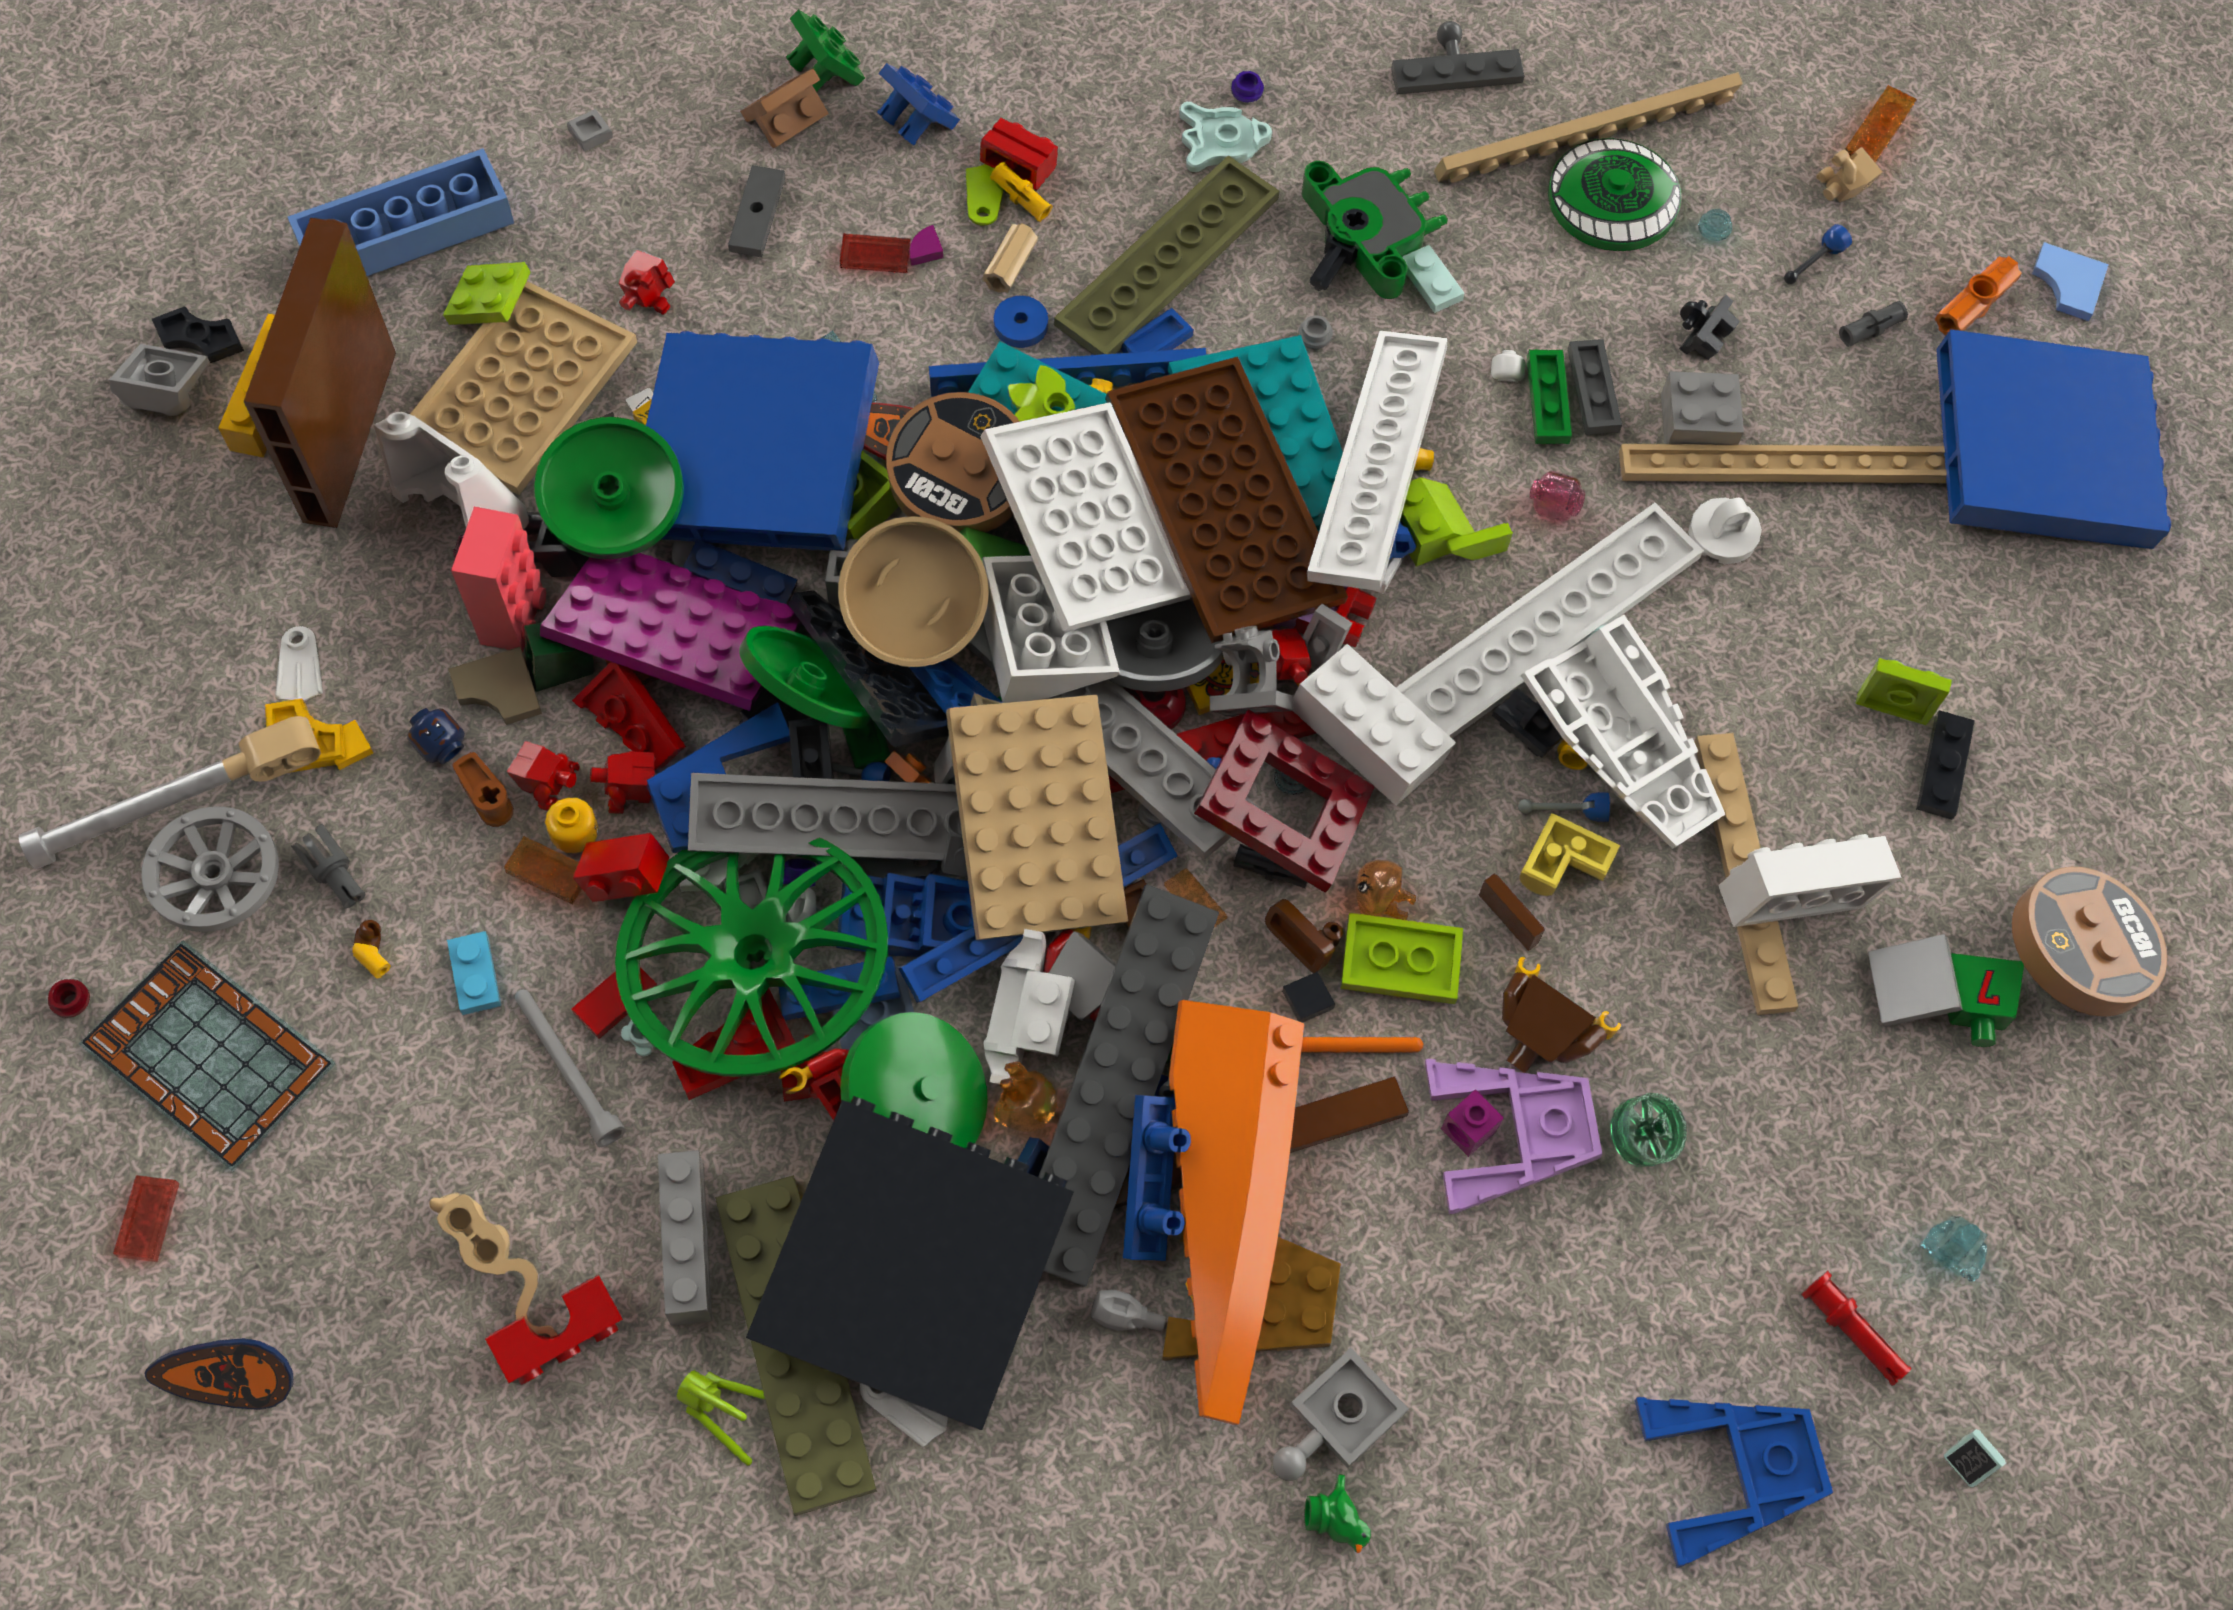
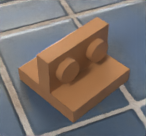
M813 68L790 79L740 111L747 122L756 120L773 148L781 145L829 114L812 86L820 81Z

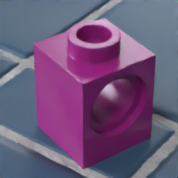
M1475 1089L1447 1114L1441 1130L1469 1157L1497 1132L1504 1117Z

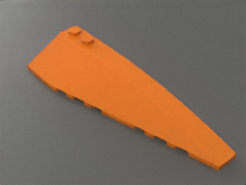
M1181 1000L1178 1002L1169 1071L1170 1091H1174L1176 1109L1172 1110L1173 1127L1186 1129L1191 1136L1188 1150L1175 1153L1177 1168H1181L1183 1188L1179 1190L1181 1214L1185 1221L1183 1242L1185 1258H1189L1191 1277L1187 1278L1188 1296H1193L1195 1320L1191 1321L1192 1338L1197 1340L1198 1359L1194 1361L1199 1416L1238 1425L1259 1340L1280 1227L1292 1140L1304 1023L1272 1012Z

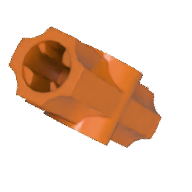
M1999 256L1981 274L1973 276L1966 288L1937 314L1935 321L1939 326V331L1944 335H1947L1950 329L1965 331L1977 318L1985 316L1990 306L2020 278L2022 272L2019 270L2018 262L2010 256Z

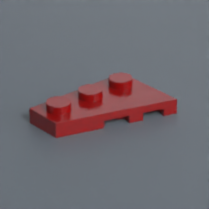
M610 662L572 700L578 707H586L597 716L595 721L605 729L610 727L622 737L623 744L631 751L654 752V770L666 766L686 747L631 668Z
M768 989L761 997L763 1015L775 1046L779 1050L796 1042L770 989ZM750 1008L724 1054L755 1055L770 1052ZM724 1024L714 1032H707L693 1046L712 1052ZM672 1061L688 1100L741 1078L704 1073Z

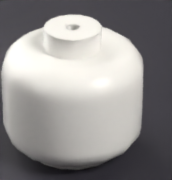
M1513 350L1502 351V354H1498L1492 359V377L1498 379V381L1516 383L1522 381L1525 377V359L1517 355Z

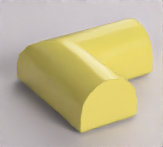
M1551 813L1520 874V881L1530 891L1539 895L1549 896L1555 892L1568 865L1603 881L1620 845Z

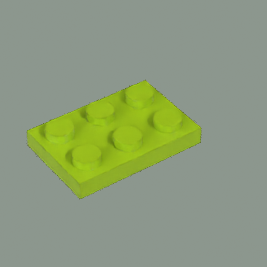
M1349 913L1340 989L1456 1004L1458 999L1463 928Z

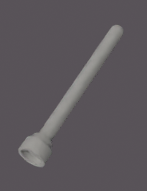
M525 989L517 991L515 994L517 1004L589 1116V1126L591 1127L589 1133L598 1147H606L620 1139L626 1129L618 1116L612 1115L609 1111H604L531 994Z

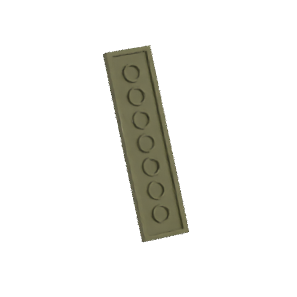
M1228 155L1054 317V326L1094 355L1116 354L1122 348V344L1132 334L1148 324L1278 200L1279 190Z
M794 1175L715 1197L748 1331L801 1203ZM751 1340L794 1516L877 1492L847 1377Z

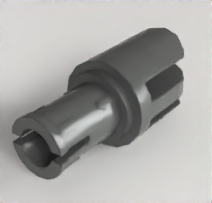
M320 824L315 828V831L331 851L332 856L311 833L305 835L303 841L319 865L315 863L307 850L296 842L291 847L317 883H328L342 902L343 907L350 908L356 904L353 898L356 897L361 901L366 894L347 871L350 863L348 857L326 827Z

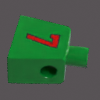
M1951 953L1963 1010L1948 1013L1949 1023L1971 1027V1044L1973 1046H1994L1996 1044L1995 1030H2005L2016 1018L2024 964L2022 961Z

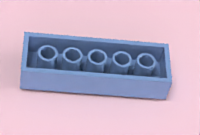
M484 149L288 216L299 246L310 218L335 219L347 223L367 276L514 224L507 196Z

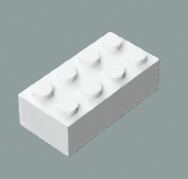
M1348 644L1300 683L1293 697V711L1396 806L1443 764L1456 744L1450 736Z
M1862 834L1843 842H1836L1835 839H1826L1813 846L1804 847L1802 843H1795L1784 847L1782 850L1771 851L1768 847L1754 850L1747 855L1748 859L1742 865L1731 869L1730 875L1718 886L1733 927L1861 909L1898 881L1901 875L1886 837L1869 838L1867 834Z

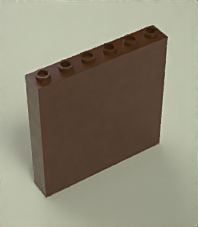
M310 218L244 399L246 408L302 523L333 528L338 527L396 355L348 225L335 219Z

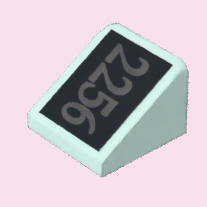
M1977 1429L1963 1437L1944 1454L1945 1459L1970 1487H1975L2006 1464V1460L1980 1430Z

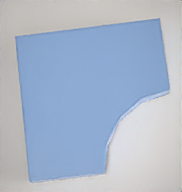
M2044 242L2040 248L2032 274L2044 280L2052 288L2057 299V311L2089 321L2093 315L2109 264Z

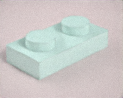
M1430 245L1402 256L1407 264V276L1434 313L1463 301L1464 291Z

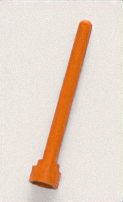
M1303 1037L1301 1053H1417L1422 1050L1423 1041L1418 1037Z

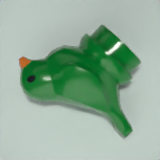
M1338 1475L1334 1490L1329 1496L1318 1493L1317 1496H1307L1304 1509V1523L1307 1531H1315L1316 1534L1320 1535L1327 1533L1334 1542L1347 1543L1356 1553H1360L1362 1548L1367 1546L1371 1539V1530L1360 1519L1353 1502L1345 1491V1475Z

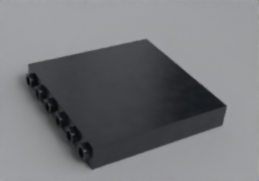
M853 1096L851 1103L842 1100L746 1338L983 1430L1074 1191L1065 1188L1067 1180L1045 1172L1041 1179L1027 1173L1029 1165L1018 1160L1006 1157L1004 1164L989 1158L991 1150L980 1145L968 1142L965 1149L950 1143L953 1135L930 1126L928 1133L912 1128L915 1120L891 1111L889 1118L874 1112L876 1105Z

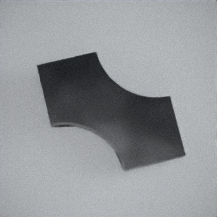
M185 306L152 318L161 342L166 349H194L208 356L210 363L244 351L230 319L217 321L203 320L192 315Z

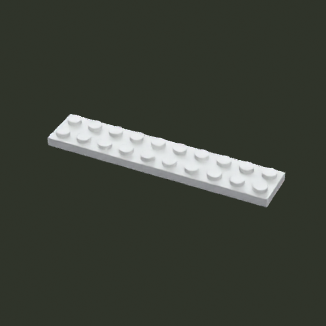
M1379 331L1307 570L1308 581L1381 591L1446 355L1447 338Z
M1653 503L1396 688L1453 739L1508 699L1517 688H1523L1526 683L1520 676L1522 673L1549 657L1551 660L1585 641L1600 626L1607 625L1622 616L1700 559L1704 550L1656 503Z

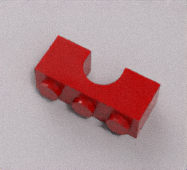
M599 1274L561 1295L569 1310L570 1319L566 1328L558 1335L544 1337L536 1334L529 1326L525 1316H522L486 1336L485 1340L508 1383L518 1379L519 1383L523 1385L544 1373L541 1365L556 1358L560 1364L581 1352L578 1344L591 1337H594L597 1343L619 1330L616 1323L623 1320Z

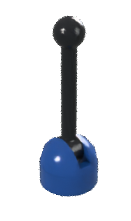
M1839 224L1829 228L1822 237V248L1797 269L1786 272L1784 275L1785 282L1794 284L1798 276L1826 252L1838 254L1846 250L1852 244V237L1848 230Z

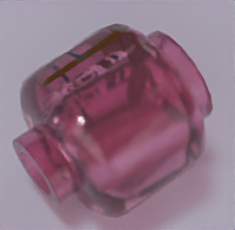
M1549 471L1541 479H1536L1530 489V499H1533L1536 513L1565 522L1572 516L1576 517L1580 513L1585 500V490L1582 489L1581 483L1577 478L1556 471Z

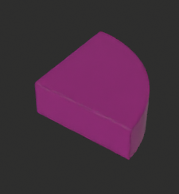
M934 225L922 229L915 235L910 244L911 266L944 258L943 249Z

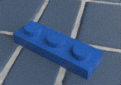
M893 956L887 957L883 977L871 1003L900 998ZM864 962L817 972L857 983ZM801 985L815 1015L841 1009L851 995L848 992ZM778 987L782 1016L785 1021L807 1017L796 998L785 987Z

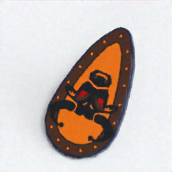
M245 1338L218 1340L173 1350L156 1359L145 1371L146 1380L165 1392L193 1401L231 1408L260 1410L275 1407L286 1399L293 1387V1370L288 1360L276 1348L258 1340Z

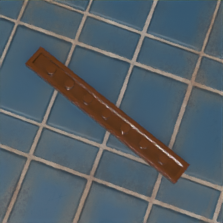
M1395 1076L1295 1107L1290 1153L1407 1117L1409 1110ZM1175 1152L1171 1191L1183 1187L1181 1168H1177ZM1130 1165L1114 1209L1127 1205Z

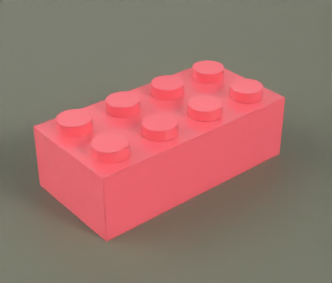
M474 506L451 572L480 644L507 650L520 647L523 652L525 648L524 626L536 624L534 618L537 609H543L546 601V589L543 588L540 580V570L536 569L534 553L530 550L527 542V532L523 530L517 514Z

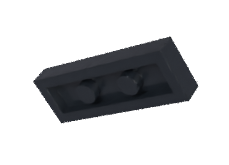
M1941 710L1935 715L1916 810L1951 820L1957 815L1975 720Z

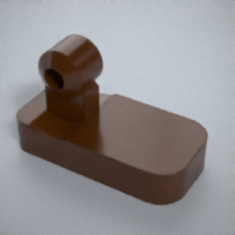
M1281 899L1271 906L1265 916V924L1270 932L1312 973L1320 971L1328 964L1335 951L1334 947L1339 944L1344 934L1343 928L1335 922H1328L1322 930L1317 931V928L1286 899Z

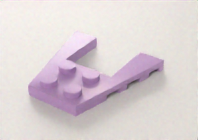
M1436 1059L1425 1060L1431 1101L1467 1097L1475 1089L1481 1095L1509 1092L1521 1163L1444 1172L1443 1180L1449 1214L1458 1213L1601 1158L1602 1148L1588 1078L1541 1072L1528 1074L1515 1072V1069L1499 1067V1070L1475 1067V1064L1457 1062L1455 1065L1436 1062Z

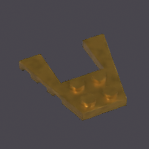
M1183 1230L1181 1232L1180 1242H1183ZM1278 1237L1256 1351H1283L1330 1346L1341 1263ZM1168 1317L1162 1360L1169 1361L1175 1358L1186 1357L1198 1358L1197 1340L1192 1338V1320Z

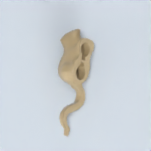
M457 1192L441 1198H432L429 1205L433 1211L439 1213L437 1216L438 1224L442 1230L458 1241L460 1255L466 1265L482 1273L500 1275L508 1271H517L523 1275L525 1286L517 1303L516 1320L525 1316L529 1326L536 1334L547 1333L550 1337L558 1335L551 1325L536 1326L528 1319V1308L538 1285V1272L534 1264L527 1259L508 1258L510 1247L508 1231L501 1225L489 1223L481 1205L466 1194L460 1195Z

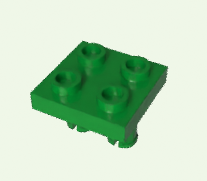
M799 9L789 18L803 40L786 56V59L798 72H802L803 68L813 58L817 60L813 69L820 81L812 85L817 93L833 76H839L854 86L859 85L865 79L858 67L860 65L859 59L853 52L846 49L844 46L846 40L835 27L832 26L829 29L816 15L813 14L810 17Z

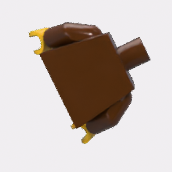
M1521 957L1518 960L1515 973L1503 992L1502 1020L1508 1026L1506 1032L1519 1041L1506 1061L1520 1071L1526 1073L1538 1055L1551 1064L1556 1061L1567 1064L1587 1056L1605 1040L1612 1038L1620 1029V1023L1614 1028L1608 1027L1604 1023V1019L1609 1014L1608 1011L1602 1012L1596 1019L1595 1016L1538 978L1540 964H1537L1535 970L1528 971L1523 968L1525 957Z

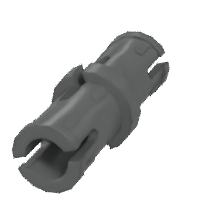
M1895 301L1878 311L1870 310L1864 313L1861 319L1840 327L1839 336L1847 347L1853 346L1855 343L1870 336L1878 337L1884 333L1885 329L1907 320V309L1901 301Z

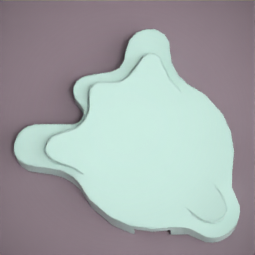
M1184 102L1180 106V118L1193 127L1182 133V142L1191 151L1186 158V167L1191 172H1199L1207 166L1218 165L1228 155L1237 162L1243 163L1253 157L1261 147L1268 144L1271 140V127L1267 123L1260 122L1255 118L1252 121L1242 115L1241 109L1234 107L1206 109L1192 102Z

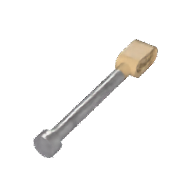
M302 716L287 718L242 738L239 742L241 753L50 831L44 832L42 828L36 827L19 834L22 851L30 865L34 869H39L55 862V853L245 775L249 774L252 780L262 782L308 765L317 760L321 754L310 722L306 717Z

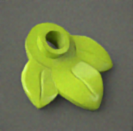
M1039 366L1035 384L1018 383L1008 386L1009 397L1012 403L1019 408L1015 416L1020 422L1075 410L1073 399L1065 392V380L1055 370L1047 366ZM1060 407L1063 411H1053L1051 408Z

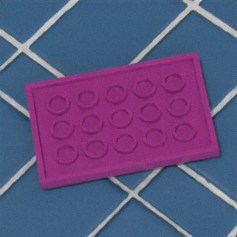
M638 553L620 559L589 557L541 624L540 636L751 711L764 687L749 673L741 660L739 648L750 629L757 626H774L797 633L802 623L787 604L759 598L754 592H740L726 587L720 580H707L691 574L686 568Z

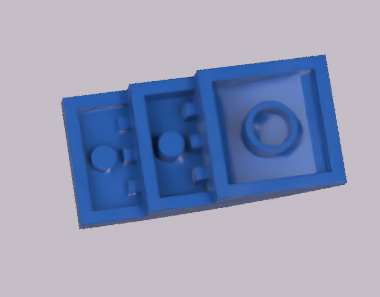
M887 873L885 878L868 876L880 896L886 915L888 955L919 957L974 926L968 881L928 874L925 879ZM844 883L842 884L841 899L851 894ZM857 903L839 916L838 932L867 940L865 920ZM836 946V948L866 952V950Z

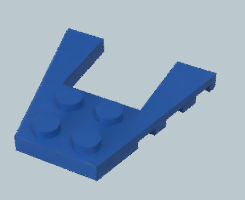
M779 703L770 706L647 780V788L672 853H679L681 850L688 849L691 773L726 774L722 765L723 762L790 741L789 728Z
M1637 1397L1634 1400L1645 1442L1726 1427L1747 1509L1666 1524L1676 1568L1687 1565L1833 1493L1810 1409L1759 1405L1754 1407L1734 1406L1731 1403L1718 1402L1714 1404L1689 1402V1400L1669 1399V1401L1647 1399V1397Z

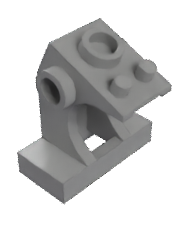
M1248 626L1235 629V636H1232V633L1223 634L1224 641L1215 644V649L1223 651L1226 664L1233 666V684L1226 695L1210 696V711L1225 716L1244 715L1248 709L1256 714L1293 711V696L1276 690V661L1279 658L1280 649L1277 640L1273 639L1272 630L1257 631V626ZM1250 663H1259V683L1250 684Z

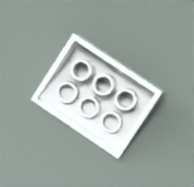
M1032 556L982 558L989 590L988 604L983 621L1003 703L1043 700L1119 675L1120 671L1107 622L1104 621L1064 632Z

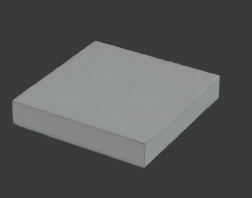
M1945 934L1868 951L1881 1022L1885 1027L1963 1010L1949 942Z

